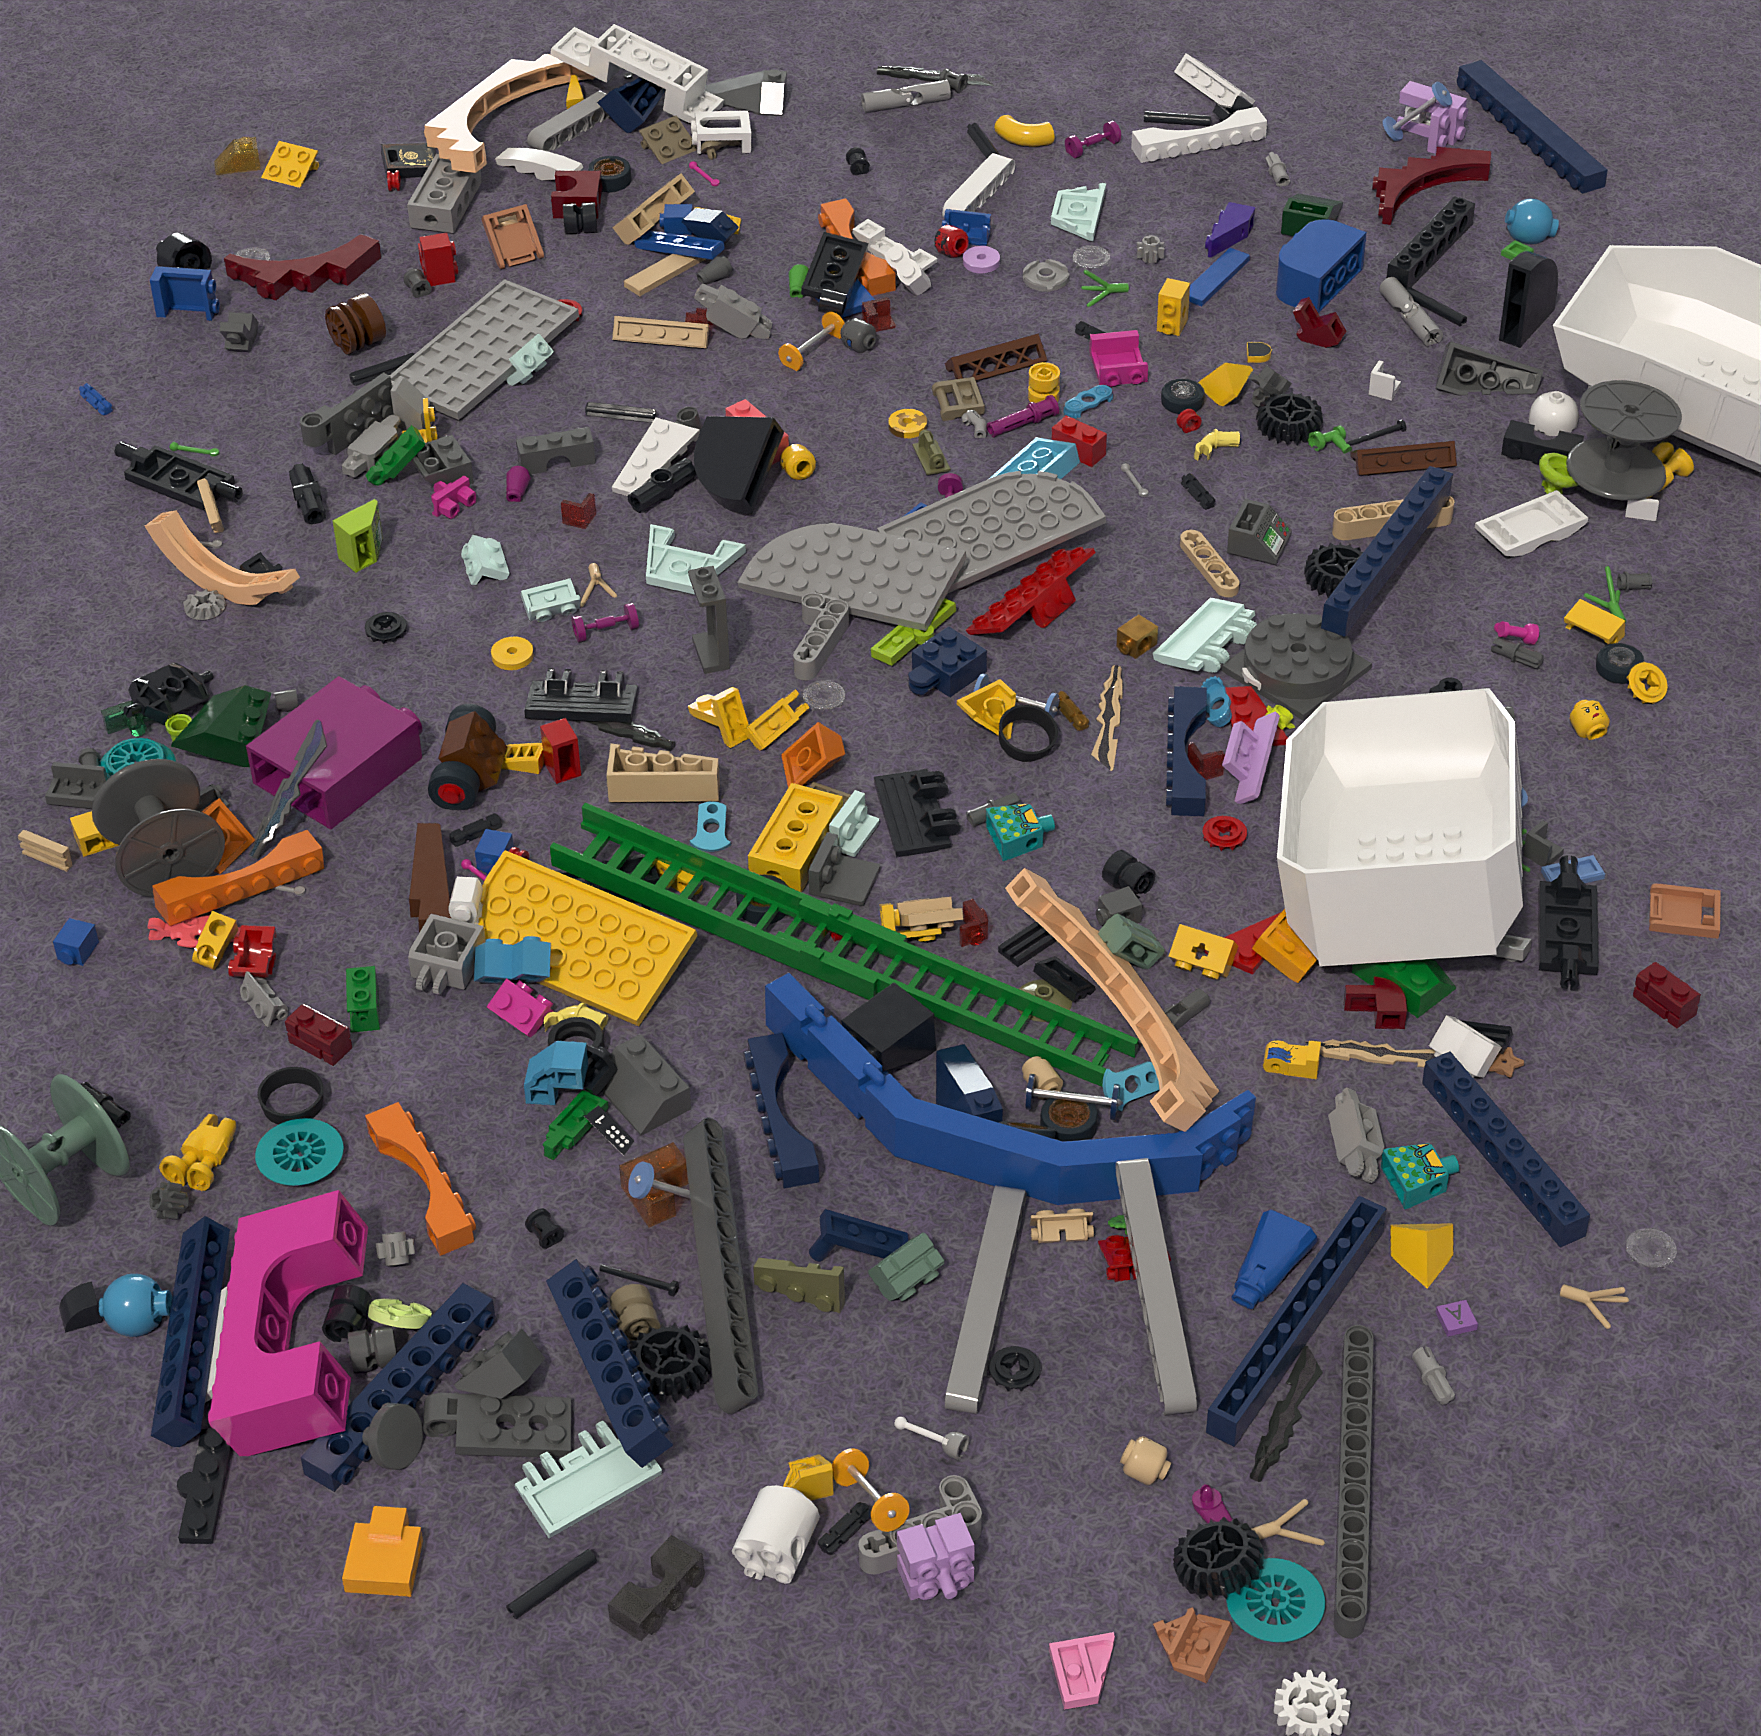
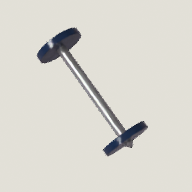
M1030 1074L1027 1088L1023 1090L1026 1094L1027 1110H1032L1034 1096L1111 1105L1110 1120H1116L1118 1106L1123 1104L1119 1099V1084H1114L1112 1098L1035 1089L1036 1074Z

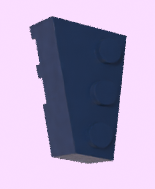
M639 77L632 82L613 89L597 103L626 133H631L646 120L666 89Z

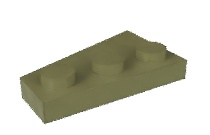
M758 1258L753 1266L754 1284L758 1285L765 1292L776 1291L786 1295L794 1302L805 1301L814 1304L823 1312L834 1311L840 1313L845 1305L844 1267L834 1266L832 1270L821 1269L819 1264L809 1263L807 1267H797L791 1261Z

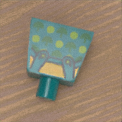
M1030 804L986 808V828L1003 861L1043 847V833L1055 830L1052 815L1037 817Z
M1426 1143L1383 1149L1381 1169L1403 1208L1408 1209L1446 1192L1448 1177L1459 1172V1164L1454 1155L1440 1158L1434 1147Z

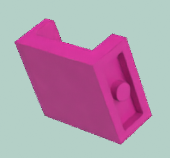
M1137 330L1090 334L1089 353L1099 385L1116 386L1131 383L1139 384L1148 381V364L1143 362L1139 351V334Z

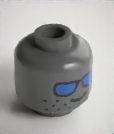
M853 318L845 322L841 328L842 343L846 347L857 353H863L874 347L876 343V330L866 321L860 318Z

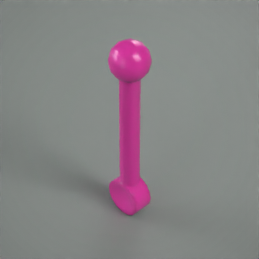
M695 161L689 163V168L696 170L711 182L712 186L720 184L719 180L712 179L701 170Z
M469 859L462 861L461 867L463 869H469L485 881L487 876L475 868Z

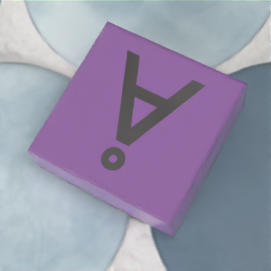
M1466 1300L1436 1306V1315L1447 1337L1477 1330L1478 1323Z

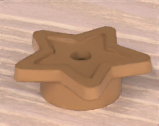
M1507 1047L1504 1054H1497L1488 1071H1495L1498 1074L1511 1078L1515 1068L1524 1066V1060L1515 1057L1512 1048Z

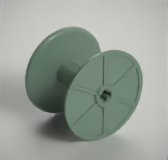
M63 1074L56 1075L50 1084L51 1099L63 1124L62 1127L52 1134L44 1133L42 1141L28 1150L13 1133L0 1125V1180L19 1203L42 1223L50 1226L58 1222L60 1206L54 1188L46 1174L59 1165L62 1167L67 1166L68 1159L79 1151H82L93 1163L110 1175L123 1176L128 1173L130 1168L126 1147L110 1117L81 1084Z

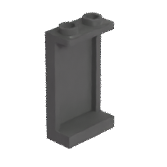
M714 566L689 570L688 576L700 607H706L707 632L692 635V641L703 672L707 674L730 669L726 598Z

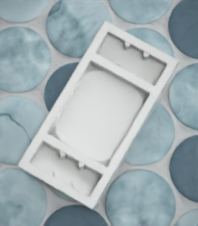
M1556 490L1476 522L1475 528L1505 556H1522L1534 551L1541 544L1550 540L1559 541L1571 536L1588 523V517Z

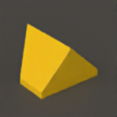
M1224 363L1198 383L1201 384L1204 392L1215 403L1225 406L1238 396L1253 368L1247 365Z
M999 679L958 699L957 705L973 720L999 736L1000 719L1008 709L1015 706L1016 693ZM1013 722L1003 729L1006 740L1011 738Z
M1453 1224L1390 1225L1391 1257L1423 1286L1428 1288L1453 1256Z
M820 1454L788 1462L790 1470L783 1487L799 1490L811 1501L833 1495L832 1465Z

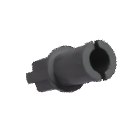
M1499 636L1493 641V644L1497 646H1491V652L1508 657L1514 663L1518 661L1531 667L1539 668L1544 660L1542 653L1524 647L1523 643L1515 644Z
M1011 793L994 801L992 799L987 800V804L967 811L966 817L974 828L986 822V808L1018 805L1021 802L1016 793Z

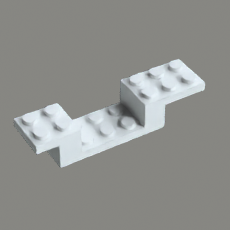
M615 24L599 39L574 27L551 48V56L606 83L623 68L666 89L663 111L673 116L677 115L678 118L690 124L691 120H695V112L719 111L723 107L724 99L705 91L708 69ZM709 120L703 121L700 124L704 126Z

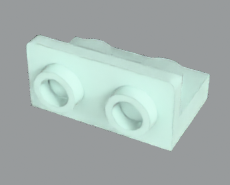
M855 790L829 824V833L838 835V847H841V853L852 857L857 855L879 825V818L867 814L865 793Z

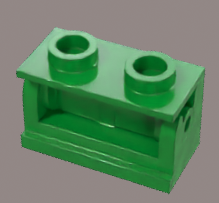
M375 966L347 968L346 995L347 1013H350V1032L380 1030L379 986Z

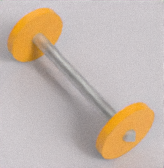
M835 312L824 314L822 317L824 329L798 349L791 344H784L779 348L778 354L782 364L795 371L799 370L803 366L802 352L827 334L838 339L841 338V328L844 325L843 319Z
M855 1448L842 1451L832 1463L833 1479L839 1485L845 1487L857 1482L875 1501L871 1510V1521L879 1530L889 1532L899 1528L909 1515L908 1501L898 1493H888L881 1496L864 1478L869 1468L867 1456L861 1450Z

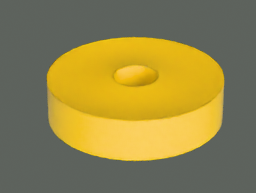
M521 637L503 638L492 646V661L497 667L504 670L524 668L533 660V646L528 640Z

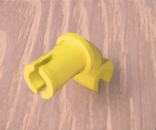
M1214 429L1213 432L1206 435L1201 442L1196 444L1194 458L1198 461L1199 455L1203 453L1207 456L1208 461L1211 457L1212 447L1214 449L1217 447H1239V431L1223 432Z
M583 1002L579 1005L566 1007L558 1012H550L544 1017L545 1032L551 1025H555L561 1020L570 1017L591 1019L600 1026L601 1030L608 1023V1015L588 1008L586 1003Z

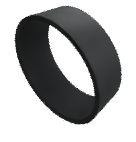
M1014 706L1008 709L1000 719L999 743L1004 752L1015 760L1022 762L1039 760L1050 752L1057 740L1058 728L1055 720L1048 712L1037 706ZM1016 720L1033 721L1039 724L1048 734L1049 746L1034 752L1020 750L1006 740L1003 729L1009 723Z
M286 1067L269 1074L261 1082L257 1096L265 1116L275 1124L279 1125L289 1120L302 1118L313 1119L320 1112L323 1105V1082L312 1070L303 1067ZM299 1083L308 1085L315 1089L319 1095L310 1107L296 1113H277L266 1107V1101L270 1094L287 1084Z

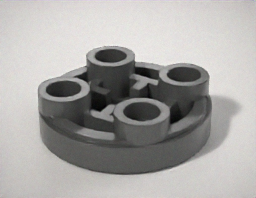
M385 1403L373 1417L370 1426L364 1430L362 1436L363 1443L369 1446L372 1458L381 1468L392 1470L404 1469L414 1461L421 1449L423 1441L421 1419L418 1413L409 1405Z

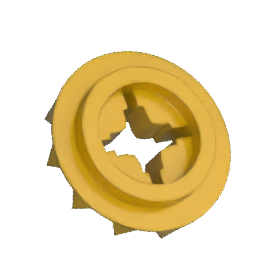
M1643 662L1630 669L1631 671L1626 677L1629 680L1627 688L1633 691V698L1638 697L1641 699L1642 704L1647 702L1654 704L1666 695L1667 680L1664 673L1657 666ZM1644 679H1646L1647 684L1651 686L1648 689H1645V684L1641 682Z

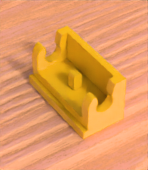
M1579 599L1564 617L1567 629L1570 630L1572 627L1577 626L1604 639L1608 645L1618 643L1625 636V620L1582 599Z

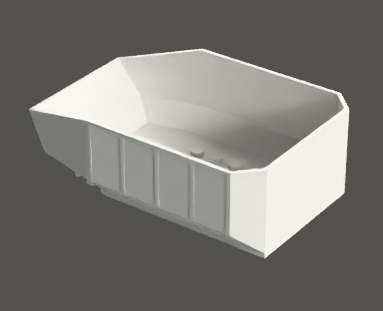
M1609 245L1553 324L1564 369L1589 385L1588 389L1605 381L1627 380L1647 384L1661 390L1677 403L1682 414L1681 424L1672 435L1761 472V265L1718 247Z
M1489 688L1323 702L1286 740L1277 862L1287 923L1317 958L1319 966L1497 955V946L1523 907L1522 783L1515 721Z

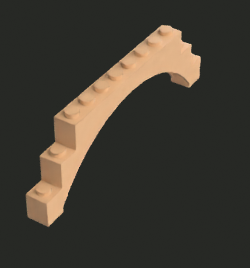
M544 54L535 62L511 59L425 125L424 135L427 140V147L438 148L439 157L441 159H449L452 170L476 173L487 164L484 143L478 142L471 133L478 122L488 113L525 94L554 85L570 82L571 75H576L578 81L594 79L596 77L562 62L550 54Z
M1024 868L1005 889L1015 904L1052 935L1090 974L1116 1005L1143 1044L1155 1068L1160 1091L1150 1100V1103L1163 1122L1183 1132L1187 1131L1206 1112L1205 1109L1213 1102L1212 1098L1219 1092L1218 1088L1131 964L1110 951L1107 943L1099 936V931L1091 927L1079 908L1058 898L1046 879Z

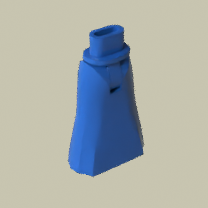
M1271 1209L1263 1212L1247 1255L1238 1272L1234 1285L1236 1290L1231 1297L1232 1300L1249 1309H1253L1257 1302L1264 1301L1277 1288L1289 1271L1318 1242L1317 1235L1313 1232L1312 1228Z

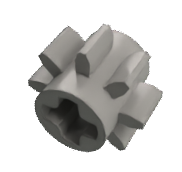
M1149 235L1145 236L1142 242H1137V258H1142L1145 263H1157L1159 258L1164 259V242H1160L1158 237Z
M405 1231L382 1234L383 1242L376 1243L377 1258H385L386 1266L409 1263L408 1255L415 1254L414 1240L412 1238L406 1239Z

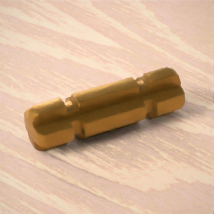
M1064 691L1057 693L1059 694L1058 708L1061 707L1059 710L1070 723L1074 722L1072 725L1077 731L1087 729L1089 727V719L1082 714L1083 712L1069 699L1070 697Z

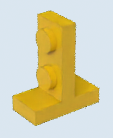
M731 687L716 696H700L696 699V702L688 706L689 713L695 718L720 728L724 744L729 748L749 739L743 731L749 724L737 688Z

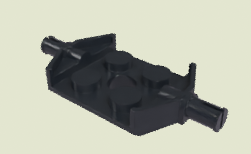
M171 663L139 677L131 682L128 689L133 704L124 707L123 713L127 715V718L140 713L165 725L169 717L203 702V705L208 702L209 693L205 683L213 680V673L207 670L198 674L178 663Z

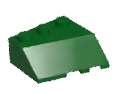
M1435 959L1353 964L1352 973L1369 985H1373L1374 977L1386 978L1396 983L1405 994L1407 1011L1416 1018L1422 1016L1456 989L1454 983Z

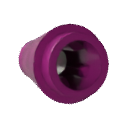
M513 466L506 473L507 501H521L531 481L529 471L525 467Z

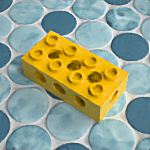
M791 783L748 854L749 871L759 875L775 876L783 880L788 887L802 892L809 881V868L826 833H829V824L843 807V796Z

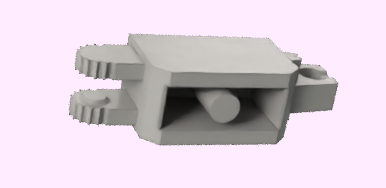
M702 283L695 292L694 299L707 308L706 317L708 321L741 339L747 338L749 334L755 338L769 339V330L772 328V322L761 314L762 308L754 302L748 301L734 290L728 289L723 285L715 289Z
M388 416L381 423L375 421L347 448L348 458L342 464L343 474L355 478L363 471L368 472L372 466H375L384 452L402 434L401 428L399 429L398 427L400 424L399 416Z
M1346 1087L1342 1093L1335 1097L1336 1109L1328 1115L1337 1152L1336 1155L1338 1161L1348 1169V1174L1354 1177H1358L1361 1174L1362 1180L1372 1183L1379 1173L1376 1159L1382 1155L1384 1149L1376 1109L1360 1103L1356 1091Z

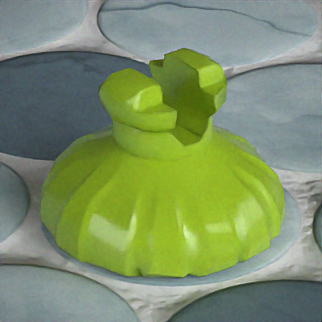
M1548 453L1541 457L1539 469L1546 479L1542 481L1541 486L1544 487L1547 494L1556 490L1562 494L1563 488L1579 485L1573 480L1567 470V456L1559 453Z

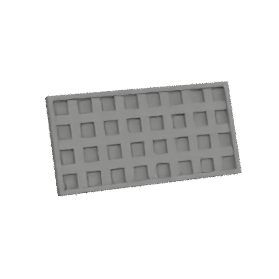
M504 279L389 375L391 376L392 387L399 376L405 377L430 400V407H434V410L460 420L516 371L509 361L510 357L537 334H540L549 343L579 317L578 309Z

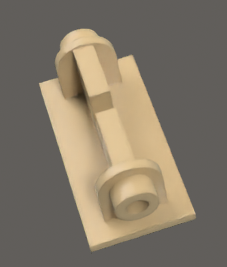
M1071 1209L1065 1214H1055L1051 1210L1039 1211L1036 1215H1031L1030 1226H1036V1228H1031V1240L1038 1241V1244L1060 1242L1059 1231H1065L1066 1242L1088 1241V1238L1094 1237L1093 1225H1087V1223L1092 1222L1093 1212H1085L1084 1209Z

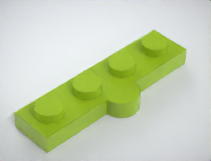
M944 598L926 631L898 625L871 648V657L891 666L894 665L917 644L922 645L935 636L934 630L956 612V603Z

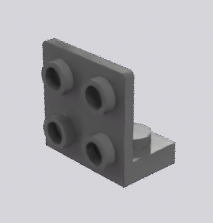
M827 832L809 868V894L862 906L880 871V864L842 856L841 847H838V835Z

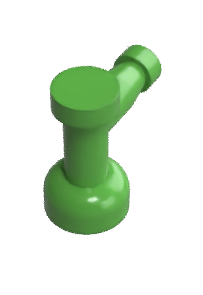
M1341 425L1334 427L1332 431L1324 434L1319 431L1309 434L1308 444L1311 447L1316 445L1318 447L1314 449L1316 451L1324 449L1326 443L1331 441L1344 454L1352 450V447L1344 440L1346 432Z

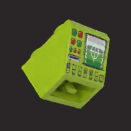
M373 499L332 520L338 558L355 573L377 562L383 541L378 501Z

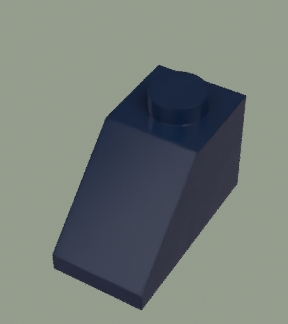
M695 208L682 220V223L698 238L723 241L724 245L739 228L723 211Z

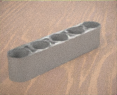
M598 91L534 128L528 135V145L536 150L549 152L564 145L562 143L567 140L570 141L579 136V133L593 128L596 123L610 118L597 103L607 94L603 91Z

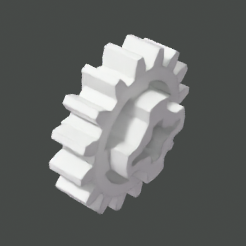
M1307 1670L1306 1677L1302 1678L1300 1674L1295 1672L1293 1673L1292 1682L1287 1679L1282 1681V1688L1276 1690L1273 1711L1274 1714H1278V1726L1287 1724V1736L1292 1735L1294 1732L1298 1736H1331L1332 1732L1336 1735L1342 1734L1343 1725L1348 1724L1350 1700H1346L1347 1690L1345 1688L1337 1689L1338 1680L1336 1678L1328 1682L1325 1680V1672H1321L1317 1678L1313 1677L1311 1670ZM1296 1696L1297 1698L1293 1699L1292 1705H1289L1290 1700ZM1332 1709H1335L1334 1714L1328 1719L1327 1714L1331 1713Z

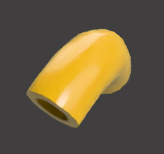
M1003 115L997 119L994 126L995 132L1000 137L1020 146L1037 147L1053 144L1055 138L1054 130L1049 122L1024 124L1018 122L1010 115Z

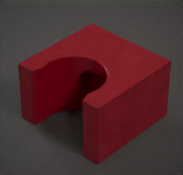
M555 170L556 191L551 193L553 218H564L563 204L576 203L579 207L582 203L595 202L596 219H598L602 199L601 171Z

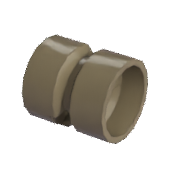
M629 1284L617 1289L612 1294L610 1306L620 1321L617 1327L626 1334L630 1342L629 1344H631V1341L637 1340L636 1337H638L639 1332L648 1334L649 1326L654 1329L660 1328V1323L646 1286Z

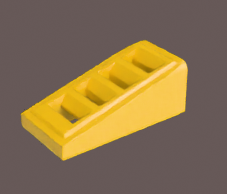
M571 75L566 98L567 109L584 100L576 75Z
M542 743L506 745L507 750L502 769L540 774L544 765Z

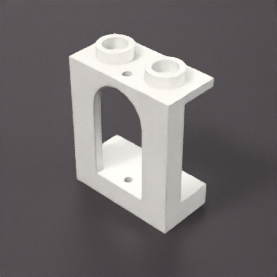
M748 111L695 112V120H691L692 145H697V154H701V141L741 140L742 153H751V128ZM739 119V128H706L700 124L706 120Z

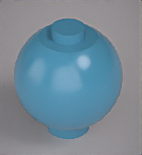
M1538 199L1519 201L1512 209L1507 211L1505 216V223H1507L1511 237L1524 244H1537L1544 241L1547 236L1554 237L1559 226V220L1553 218L1552 211L1548 205Z
M134 1273L123 1275L114 1280L106 1289L103 1298H100L99 1313L101 1317H104L109 1327L118 1334L128 1337L142 1336L153 1331L160 1324L163 1316H170L172 1294L169 1290L162 1291L159 1284L146 1275Z

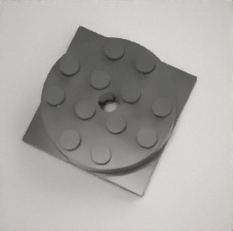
M1292 613L1272 615L1257 624L1246 638L1245 649L1222 665V672L1245 686H1252L1258 694L1276 705L1285 707L1299 719L1305 720L1323 702L1330 701L1370 671L1372 663L1352 652L1351 643L1347 635L1344 637L1322 629L1321 616L1317 614ZM1242 668H1247L1249 673L1261 683L1260 690H1258L1257 686L1244 681Z

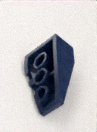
M965 1044L937 1050L936 1104L994 1122H1002L1003 1108L996 1092Z

